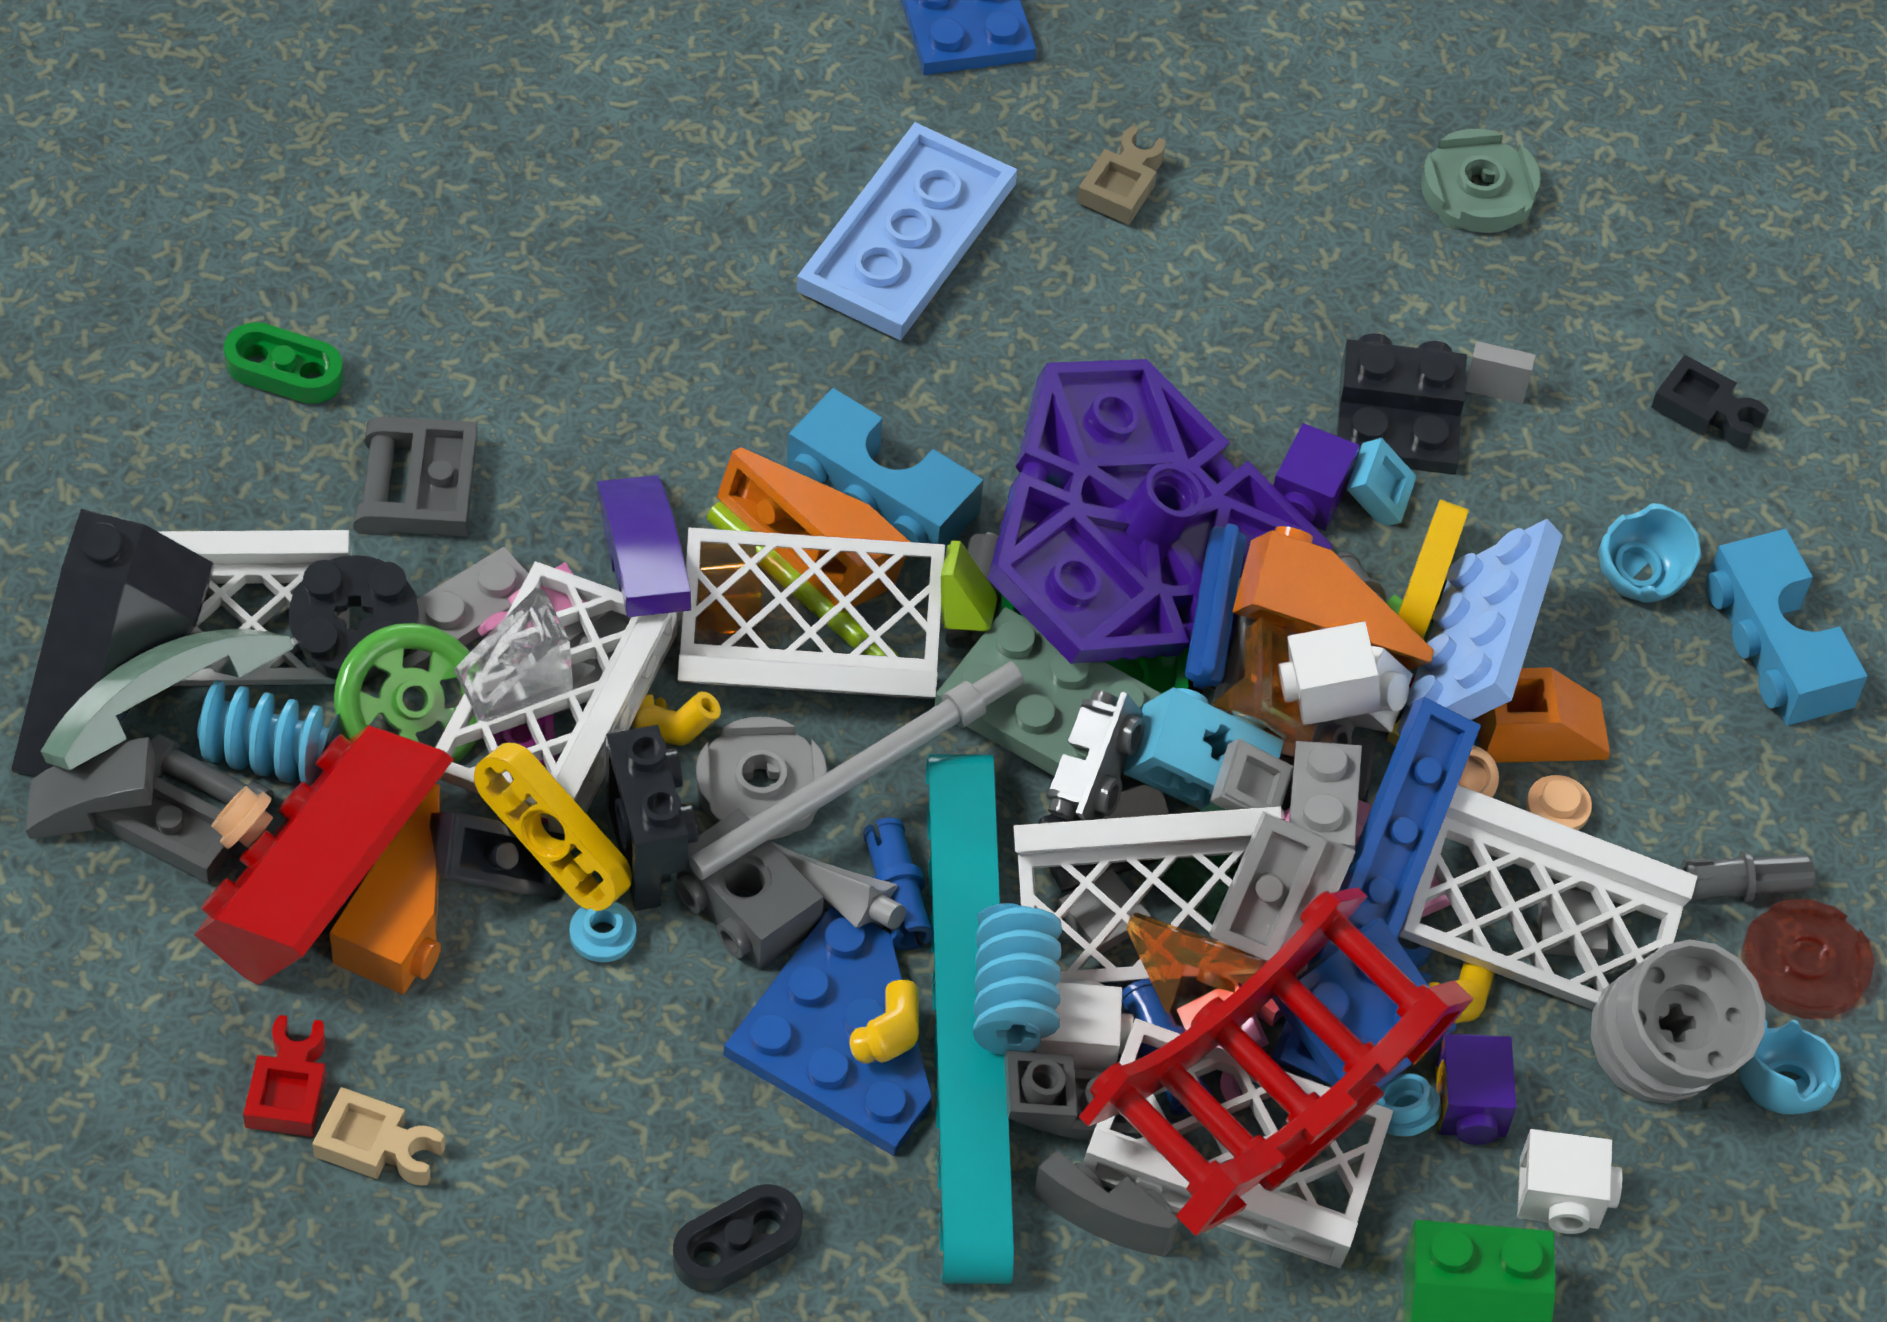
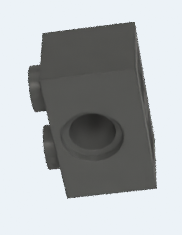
M737 809L700 834L698 842L689 843L688 857L750 819L740 809ZM770 840L752 849L704 880H700L695 875L689 861L686 871L677 872L675 889L684 905L695 914L704 910L717 924V935L725 949L737 959L746 955L759 970L805 940L822 919L823 896ZM747 891L754 893L755 896L742 898L733 895V893Z

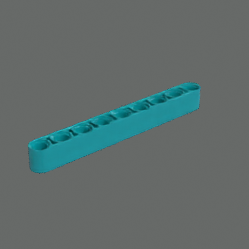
M927 754L926 785H929L928 805H926L927 839L931 840L928 877L929 895H932L930 924L934 930V937L930 942L931 952H934L933 974H931L932 1010H936L933 1044L934 1069H938L935 1111L936 1128L940 1129L939 1151H937L938 1189H941L939 1245L940 1251H943V1275H940L941 1284H1011L1013 1278L1014 1244L1009 1118L1007 1116L1004 1055L994 1054L982 1048L974 1040L973 1025L976 1021L974 1001L977 997L975 977L978 973L975 961L978 951L976 931L979 928L977 914L986 907L1000 904L993 755Z

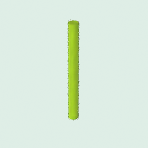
M722 502L715 504L707 514V521L716 529L754 532ZM739 545L750 558H753L764 548L761 546ZM775 550L757 564L785 589L801 576ZM808 581L792 593L797 600L819 619L835 607ZM840 611L826 624L853 649H856L869 637L847 611ZM875 642L860 654L886 656ZM887 645L894 652V654L897 657H899L898 653L895 652L889 645Z

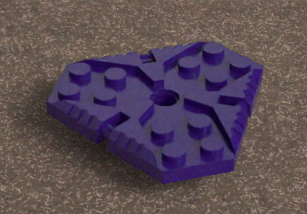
M1147 359L1047 363L1037 377L1028 414L1029 418L1024 430L1025 435L1022 438L1021 451L1015 466L1019 474L1010 486L1008 503L1005 507L1004 519L1001 523L1000 536L997 539L988 580L1070 664L1115 661L1119 658L1126 660L1137 659L1139 656L1144 658H1155L1158 655L1164 657L1179 656L1184 648L1190 647L1209 532L1214 527H1225L1228 523L1238 526V532L1245 535L1246 544L1240 578L1242 577L1251 540L1271 530L1275 531V528L1278 526L1292 527L1313 536L1312 544L1332 550V544L1249 461L1236 468L1223 455L1230 442ZM1237 614L1233 616L1228 652H1230ZM1265 623L1261 624L1257 643L1258 649L1270 648L1274 626Z

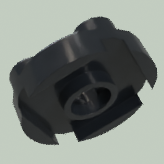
M342 556L330 561H316L309 565L304 571L303 581L293 593L289 607V623L294 645L301 655L303 653L306 659L315 664L317 671L337 680L340 668L350 651L369 634L394 624H420L416 594L406 580V574L403 569L395 563L384 562L369 556ZM350 607H362L364 612L372 614L371 619L361 620L359 629L356 630L347 629L346 621L338 618V616ZM404 649L405 657L412 649ZM372 666L366 674L364 681L378 678L386 672Z

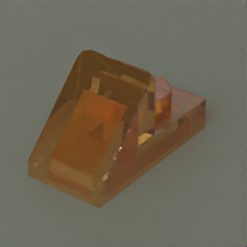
M1261 617L1245 630V677L1216 699L1214 707L1230 715L1241 717L1261 730L1293 744H1296V741L1310 742L1312 740V724L1303 725L1297 701L1285 702L1280 681L1278 664L1289 662L1287 636L1292 634Z
M1134 912L1130 916L1126 927L1160 1002L1168 1015L1174 1007L1188 965L1200 969L1196 978L1198 981L1234 993L1238 982L1244 984L1257 972L1261 958L1226 943L1138 912Z

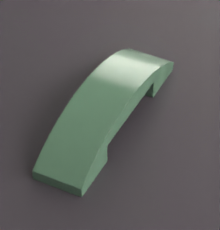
M222 629L181 637L159 645L119 666L87 691L64 715L52 731L41 753L46 763L71 770L127 739L116 715L209 665H212L214 672L240 678L294 648L289 636L268 631Z

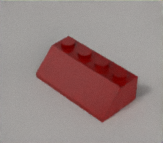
M370 725L349 740L342 734L337 736L315 762L323 771L311 786L304 781L300 783L279 807L278 812L285 817V820L272 835L265 829L244 851L239 860L247 868L237 881L232 883L228 878L225 879L204 902L201 910L208 917L194 936L240 975L257 985L302 958L454 759L444 750Z

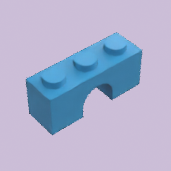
M832 388L788 434L787 468L869 504L910 542L944 544L946 550L947 546L951 544V540L954 541L980 513L983 479L934 449L920 463L908 469L893 470L880 466L872 459L880 452L883 418L835 388Z
M1782 529L1720 545L1710 572L1706 576V591L1711 604L1716 609L1724 608L1733 625L1732 639L1736 651L1742 658L1750 657L1759 673V690L1764 703L1769 708L1777 707L1788 726L1855 708L1868 675L1840 626L1824 631L1811 632L1793 626L1783 617L1782 614L1801 609L1813 576L1787 529Z

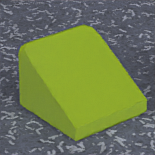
M951 540V544L947 546L941 571V624H944V629L990 630L997 603L996 593L963 543Z

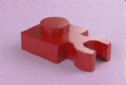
M279 1015L272 1027L273 1045L277 1057L257 1055L243 1113L245 1128L313 1137L327 1079L325 1064L315 1062L321 1057L326 1046L324 1024L322 1020H314L312 1032L307 1039L292 1041L288 1038V1016Z

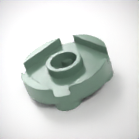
M1465 129L1455 131L1442 138L1435 151L1431 154L1429 152L1421 176L1422 194L1428 206L1439 215L1440 220L1447 227L1480 233L1507 230L1526 221L1536 201L1541 178L1538 164L1533 155L1521 144H1519L1518 151H1516L1510 145L1502 143L1503 134L1492 130ZM1472 175H1481V179L1484 182H1493L1494 184L1479 186L1471 182Z

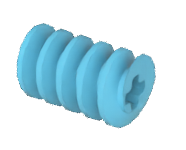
M214 680L203 702L197 728V737L204 760L219 764L225 757L229 767L236 770H244L250 763L255 775L269 776L275 770L276 776L282 782L293 783L300 776L301 783L304 781L311 786L323 771L315 762L329 744L342 734L338 726L339 714L336 715L330 727H325L323 707L314 705L305 721L299 720V702L295 699L287 701L280 715L275 714L274 694L264 692L256 707L252 708L250 707V690L244 686H239L231 702L225 701V682Z
M1013 903L996 904L986 907L977 914L979 928L976 931L978 951L975 961L978 973L975 977L977 997L974 1001L976 1018L973 1025L974 1040L982 1048L994 1054L1005 1056L1007 1051L1032 1052L1040 1046L1042 1038L1054 1034L1060 1027L1059 1013L1055 1009L1061 1001L1060 990L1056 985L1061 980V970L1057 961L1061 958L1062 951L1061 943L1057 939L1062 934L1061 920L1054 913L1043 909Z

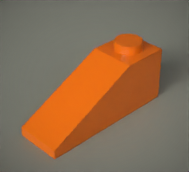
M742 447L732 451L717 498L754 532L910 542L869 504ZM774 549L801 575L809 569L793 549ZM803 549L815 563L829 552ZM839 552L821 568L822 572L844 597L873 573L857 553ZM868 554L878 567L893 556ZM903 556L885 572L894 585L897 582L906 556ZM815 574L807 580L834 606L839 603ZM878 578L851 602V605L855 607L883 594L888 589Z
M1278 526L1275 528V531L1271 530L1251 540L1232 613L1295 634L1365 621L1371 646L1384 648L1406 669L1411 670L1431 663L1434 650L1332 550L1312 544L1313 536L1292 527Z
M438 784L433 786L374 863L330 931L333 964L402 995L405 994L415 977L424 980L429 976L441 950V944L437 942L439 873L430 830L431 813L442 812L440 785Z

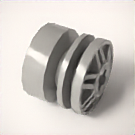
M1689 939L1664 945L1603 989L1592 1011L1591 1041L1599 1065L1617 1087L1638 1100L1671 1103L1697 1095L1710 1085L1733 1074L1753 1058L1764 1036L1766 1006L1757 980L1740 958L1717 944Z

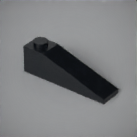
M85 509L80 510L61 568L11 768L13 773L36 777L54 766L46 763L41 753L43 746L64 715L101 679L119 666L148 650L190 635L197 625L215 568L213 562L145 524ZM131 708L116 715L121 727V721Z

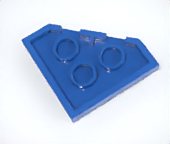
M831 906L726 1042L723 1056L892 1156L896 1155L931 1107L932 1096L918 1041L912 1049L883 1063L875 1060L872 1063L863 1064L857 1061L851 1052L849 1045L851 1033L856 1028L866 1027L870 1020L885 1013L886 986L893 981L902 980L891 934L871 922L857 929Z

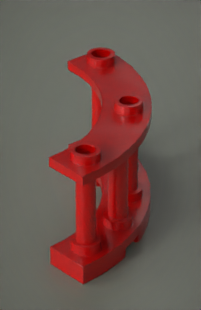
M1358 887L1332 893L1324 891L1319 894L1302 912L1300 921L1303 925L1269 961L1225 1001L1220 997L1212 999L1199 1010L1191 1021V1027L1142 1058L1125 1065H1121L1119 1062L1111 1065L1094 1081L1090 1088V1093L1094 1098L1079 1116L1088 1127L1121 1113L1189 1182L1186 1190L1192 1197L1178 1212L1176 1217L1195 1236L1222 1224L1242 1212L1247 1204L1240 1196L1244 1195L1254 1186L1260 1184L1264 1189L1273 1191L1325 1150L1385 1095L1376 1084L1385 1075L1389 1076L1405 1058L1415 1065L1474 1000L1455 980L1432 987H1427L1425 984L1417 987L1357 929L1348 918L1367 897ZM1329 940L1399 1007L1396 1014L1401 1019L1376 1045L1372 1041L1364 1044L1295 976ZM1275 995L1345 1063L1343 1067L1345 1075L1321 1097L1316 1092L1308 1095L1241 1028ZM1220 1045L1289 1114L1286 1119L1288 1124L1267 1139L1262 1135L1253 1137L1187 1070ZM1165 1087L1234 1158L1222 1164L1217 1160L1209 1163L1146 1098Z

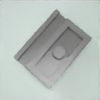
M1262 811L1209 935L1216 940L1269 961L1301 928L1303 923L1300 921V916L1310 902L1324 891H1329L1330 893L1339 891L1355 851ZM1305 966L1297 973L1298 975H1302Z

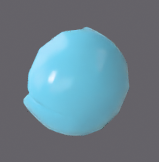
M1652 503L1636 513L1621 515L1608 527L1607 533L1602 538L1598 550L1601 573L1620 596L1644 603L1657 602L1671 597L1685 586L1701 558L1699 533L1684 514L1663 504ZM1647 563L1650 564L1652 568L1650 579L1644 581L1633 579Z
M1765 1019L1764 1036L1753 1058L1739 1068L1741 1084L1754 1102L1768 1111L1793 1115L1822 1109L1832 1101L1842 1080L1839 1056L1825 1039L1803 1030L1797 1020H1790L1778 1028H1768V1022ZM1778 1072H1793L1801 1078L1794 1081Z

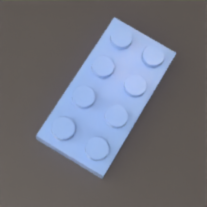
M914 122L797 276V292L901 341L1016 185L1017 169Z
M1548 519L1525 530L1522 528L1514 529L1491 548L1477 555L1474 553L1465 554L1450 567L1446 576L1447 583L1440 604L1433 613L1434 622L1427 640V644L1434 650L1431 663L1419 666L1397 729L1400 735L1414 700L1426 697L1470 720L1512 700L1563 536Z

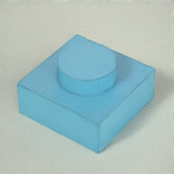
M1383 438L1362 443L1347 490L1376 522L1390 526L1402 522L1417 476Z

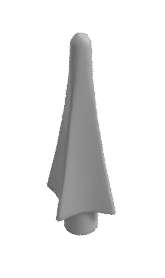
M772 842L823 898L857 929L867 923L874 922L880 927L886 926L893 930L898 928L903 922L906 915L905 906L891 899L898 886L897 884L820 862Z

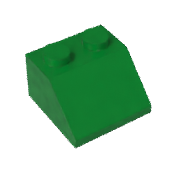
M1415 1219L1404 1252V1322H1552L1555 1302L1554 1231Z

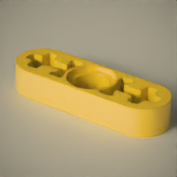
M1442 499L1439 500L1398 612V616L1422 639L1425 636L1469 512L1467 508Z
M504 743L476 765L474 783L480 796L579 906L587 910H605L629 889L632 873L626 858L527 748L516 743ZM506 771L509 772L514 779L511 783H509L503 776V773H505ZM532 796L536 802L529 807L524 801ZM541 813L549 814L560 822L564 829L565 840H557L546 832L541 822ZM575 847L581 851L576 858L570 853ZM594 870L603 878L601 883L592 876L591 873Z

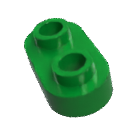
M261 322L240 325L233 329L225 339L224 356L226 369L231 377L240 383L310 404L325 402L333 398L343 386L342 357L334 346L324 341ZM255 355L263 356L266 358L263 362L260 363L247 360L249 357ZM311 373L322 375L313 379L304 378V376Z

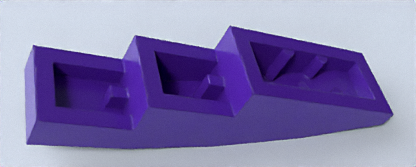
M659 475L597 481L600 509L612 572L615 571L618 589L623 595L626 616L636 617L691 611V590L672 511Z

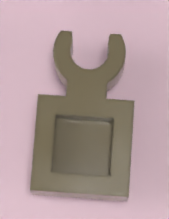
M1134 126L1129 127L1122 135L1119 154L1107 149L1103 150L1078 188L1077 203L1130 225L1155 187L1156 170L1163 162L1166 140L1159 138L1152 148L1146 150L1136 147L1138 128Z

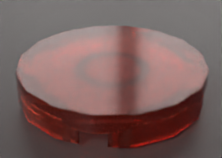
M1811 899L1783 900L1770 906L1767 912L1759 917L1757 916L1751 922L1746 931L1740 955L1743 964L1757 980L1763 1000L1780 1012L1803 1019L1832 1018L1852 1009L1869 987L1874 959L1868 938L1861 929L1857 933L1854 927L1846 922L1848 916L1834 906Z

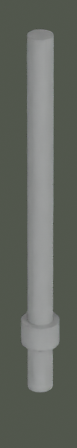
M1009 661L973 684L964 681L942 695V703L688 857L693 872L700 880H704L951 727L957 725L964 728L986 714L987 705L1024 683L1020 669L1015 663Z

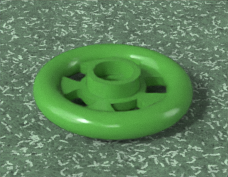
M394 624L369 634L350 651L337 676L334 691L335 714H339L338 726L342 735L348 740L366 728L379 714H382L390 726L399 730L400 736L417 742L419 740L416 737V733L430 728L436 722H439L443 731H445L457 707H444L445 697L439 682L457 678L463 697L479 664L470 651L455 637L445 631L425 624ZM404 649H418L431 653L429 671L413 667L403 668ZM372 666L389 675L380 689L378 699L361 691L364 678ZM407 688L417 689L422 694L423 706L419 711H411L405 707L403 693ZM488 694L483 696L479 704L485 719L487 717L486 704L488 703ZM472 717L468 726L476 723L474 717ZM478 740L456 747L452 755L454 759L452 762L456 764L460 762L472 750Z

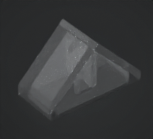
M534 588L454 669L478 721L489 722L573 690L570 640L545 590Z

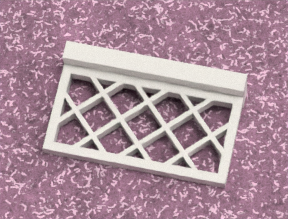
M689 528L686 572L691 590V611H683L678 682L935 699L941 616V571L944 563L945 545ZM701 543L728 544L745 565L716 589L699 569ZM739 545L761 546L764 548L753 558H750ZM775 548H791L809 569L780 593L759 569L757 564ZM803 549L829 552L815 563ZM839 552L857 553L873 572L846 597L821 570ZM868 554L893 556L878 567ZM903 556L931 558L929 585L912 600L908 601L886 576L885 572ZM751 570L775 599L746 623L722 594ZM815 574L839 603L810 627L788 602L787 598ZM879 578L903 607L880 628L874 631L851 605V602ZM698 580H700L711 594L697 606ZM929 595L926 621L914 607ZM715 600L723 606L741 627L722 645L694 644L696 617ZM781 604L805 633L785 650L769 649L752 628ZM844 608L869 636L850 654L833 653L816 634ZM909 613L926 632L924 659L897 657L880 637L903 616ZM747 634L759 648L737 647L733 645ZM811 638L822 652L797 651V649ZM875 642L886 656L860 654Z
M349 530L159 532L214 563L215 568L207 590L211 597L203 603L197 625L190 635L201 633L202 631L197 626L221 605L243 624L239 629L267 631L262 625L285 605L290 607L293 593L303 581L304 571L309 565L320 560L330 561L334 558L352 555ZM246 583H263L276 596L252 617L230 598ZM280 583L290 584H288L286 587H283ZM216 584H225V585H223L221 588H219ZM348 608L338 618L344 619L347 629H350V608ZM292 638L291 641L294 646L292 650L240 678L214 672L212 665H209L172 686L212 685L214 680L224 681L225 685L336 684V680L326 677L317 671L315 667L307 668L293 654L298 649L294 645ZM283 662H285V663H287L291 668H277V667H279Z
M535 561L436 748L444 750L452 757L456 747L483 738L489 753H491L498 747L492 734L527 723L536 743L535 746L527 749L539 761H544L549 773L581 809L587 813L606 775V734L629 730L677 635V612L631 617L624 631L599 639L590 617L610 610L626 615L622 592ZM544 586L567 594L573 607L540 618L533 602L541 587ZM528 615L530 621L523 623L525 617ZM580 621L589 643L556 654L547 632ZM537 636L546 657L513 668L506 654L511 644ZM614 651L609 660L606 653ZM596 657L603 671L599 681L573 690L563 668ZM501 665L503 672L496 674ZM554 672L563 693L529 705L520 683ZM511 687L519 709L486 720L479 705L483 696ZM588 702L582 711L580 704ZM570 708L577 723L573 732L546 741L536 719ZM472 717H474L476 723L468 726ZM561 753L557 763H555L553 756ZM452 762L439 778V780L478 793L474 783V770L476 766L467 768ZM507 771L503 773L505 779L511 783L513 780L510 773ZM530 796L524 802L530 807L536 801ZM541 813V817L548 819L549 831L565 834L562 825L556 818L549 814Z
M1457 785L1398 936L1470 964L1484 967L1491 972L1593 1010L1603 989L1609 985L1604 975L1628 964L1633 968L1644 960L1643 957L1653 954L1664 945L1674 943L1683 907L1692 898L1698 876ZM1445 838L1467 845L1479 868L1453 879L1441 856ZM1490 855L1498 857L1499 859L1493 861ZM1512 864L1527 868L1532 873L1541 891L1515 902L1498 870ZM1435 874L1440 885L1430 889ZM1485 877L1501 909L1475 919L1459 888ZM1551 878L1556 879V880L1561 881V882H1559V883H1557V884L1554 885V883H1553V881L1551 880ZM1574 887L1590 892L1602 914L1576 925L1560 893ZM1446 894L1462 926L1447 933L1420 923L1425 903ZM1546 900L1563 932L1537 943L1520 911ZM1612 901L1621 904V906L1615 908ZM1635 910L1662 920L1656 941L1639 949L1621 919L1622 916ZM1507 917L1524 949L1510 956L1492 951L1481 928ZM1607 923L1624 955L1598 966L1582 934ZM1468 935L1471 942L1463 940L1461 937ZM1569 941L1585 973L1570 980L1555 975L1542 952ZM1529 958L1532 965L1526 964L1521 961H1524ZM1591 982L1594 989L1584 986V984Z
M1281 806L1014 825L1015 852L1018 854L1022 906L1039 908L1054 913L1036 897L1034 868L1062 866L1081 883L1054 913L1061 920L1062 930L1085 949L1067 971H1061L1060 982L1071 983L1076 980L1086 979L1100 983L1139 981L1147 978L1160 980L1256 973L1267 962L1266 960L1249 958L1240 949L1219 940L1200 962L1192 963L1181 962L1164 945L1189 916L1210 932L1212 925L1197 913L1195 909L1220 881L1230 887L1232 879L1226 874L1244 854L1262 811L1285 820ZM1230 855L1220 868L1215 866L1205 856ZM1195 857L1213 873V876L1187 904L1166 886L1160 878L1178 858ZM1164 859L1153 873L1139 862ZM1129 862L1147 880L1126 904L1120 908L1094 885V882L1111 863ZM1097 864L1087 877H1084L1073 867L1075 865ZM1154 885L1183 909L1157 940L1129 916V913ZM1087 890H1090L1116 913L1091 944L1062 920ZM1123 920L1151 944V947L1132 967H1116L1097 951ZM1225 947L1239 958L1236 960L1213 961ZM1158 952L1173 963L1147 965ZM1092 956L1106 967L1103 969L1080 970Z
M1135 1018L1119 1063L1125 1065L1135 1061L1141 1042L1160 1048L1180 1034ZM1216 1047L1197 1064L1187 1070L1198 1082L1197 1077L1216 1069L1232 1074L1243 1095L1221 1105L1230 1114L1250 1106L1265 1134V1139L1278 1131L1262 1100L1271 1096L1262 1087L1255 1089L1252 1082H1257L1225 1050ZM1286 1072L1308 1095L1316 1092L1321 1097L1330 1089V1087ZM1163 1087L1146 1098V1100L1166 1119L1155 1098V1095L1167 1091ZM1377 1104L1373 1105L1358 1119L1373 1125L1367 1144L1343 1154L1335 1140L1325 1149L1330 1160L1303 1172L1298 1171L1273 1191L1264 1189L1260 1184L1254 1186L1251 1190L1240 1196L1247 1204L1245 1209L1216 1227L1341 1268L1351 1247L1358 1225L1357 1221L1394 1110ZM1115 1116L1097 1123L1083 1164L1098 1176L1103 1186L1114 1189L1128 1176L1143 1190L1151 1189L1157 1192L1167 1201L1172 1210L1178 1213L1192 1197L1186 1190L1189 1182L1144 1137L1135 1139L1110 1130ZM1191 1116L1172 1126L1182 1135L1203 1125L1194 1116ZM1215 1138L1222 1155L1208 1160V1162L1217 1160L1222 1164L1232 1160L1234 1156ZM1362 1160L1355 1177L1349 1165ZM1337 1171L1350 1195L1345 1213L1343 1214L1318 1205L1307 1183ZM1294 1189L1298 1197L1287 1194L1286 1192Z

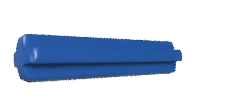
M1228 523L1225 527H1214L1209 532L1185 670L1186 678L1193 681L1194 687L1198 689H1205L1207 686L1217 687L1223 681L1234 616L1232 611L1236 600L1237 584L1241 574L1246 544L1245 535L1238 532L1239 528L1234 524Z

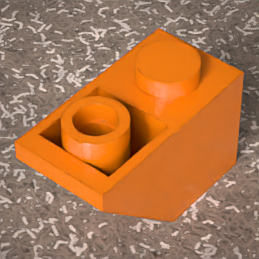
M1551 667L1521 668L1512 700L1476 717V723L1481 725L1478 732L1480 748L1489 753L1495 763L1608 760L1610 756L1601 698Z

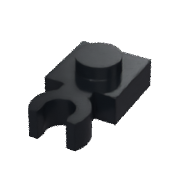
M1685 354L1656 391L1651 406L1653 409L1703 436L1713 425L1721 429L1723 437L1730 444L1742 449H1746L1749 446L1754 433V429L1743 424L1742 421L1761 429L1769 412V409L1758 400L1752 398L1737 399L1734 397L1733 393L1737 382Z

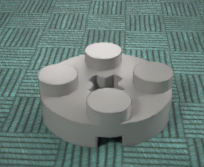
M749 717L730 723L722 728V736L715 739L709 747L708 742L705 744L698 756L696 792L702 809L708 814L713 825L737 809H740L749 819L754 818L827 773L825 758L819 746L813 740L810 745L805 738L795 734L796 726L781 719ZM765 769L767 770L768 778L778 779L776 783L770 784L768 787H755L746 780L753 778L754 770ZM818 810L769 840L782 838L795 831L805 829L811 824Z

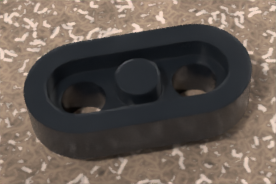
M772 1184L757 1185L689 1221L678 1231L673 1243V1267L677 1277L683 1284L693 1290L716 1292L788 1254L799 1242L802 1232L803 1213L798 1199L789 1190L781 1186ZM772 1219L779 1224L780 1228L775 1233L763 1234L754 1225L759 1220ZM711 1251L716 1253L721 1260L715 1266L704 1267L696 1262L695 1257L701 1252Z

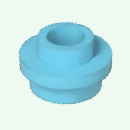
M614 902L602 911L587 910L580 907L570 922V941L572 946L582 957L594 962H611L622 958L632 949L636 940L635 919L625 906ZM606 922L611 924L614 929L607 933H598L592 927L597 923Z
M1400 1074L1380 1088L1385 1095L1376 1104L1394 1110L1386 1132L1395 1136H1414L1433 1126L1441 1115L1442 1104L1437 1090L1429 1085L1425 1078L1419 1075Z

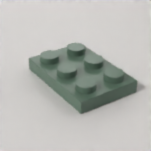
M1005 607L992 623L991 629L982 635L935 694V706L942 703V695L962 682L968 681L973 684L1007 662L1012 661L1020 669L1024 683L987 705L986 714L967 725V727L1055 776L1063 754L1086 760L1089 751L1071 746L1068 743V739L1083 699H1091L1094 690L1108 692L1116 696L1118 700L1121 692L1128 693L1141 711L1143 704L1161 695V693L1104 661L1070 664L1026 618Z

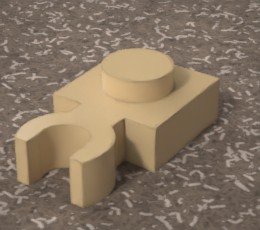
M341 1087L312 1143L314 1157L374 1179H378L385 1163L396 1166L400 1176L407 1182L414 1185H428L431 1179L430 1165L416 1161L411 1156L420 1150H428L434 1154L442 1155L445 1150L444 1135L430 1126H415L408 1130L404 1129L403 1127L406 1123L405 1109Z

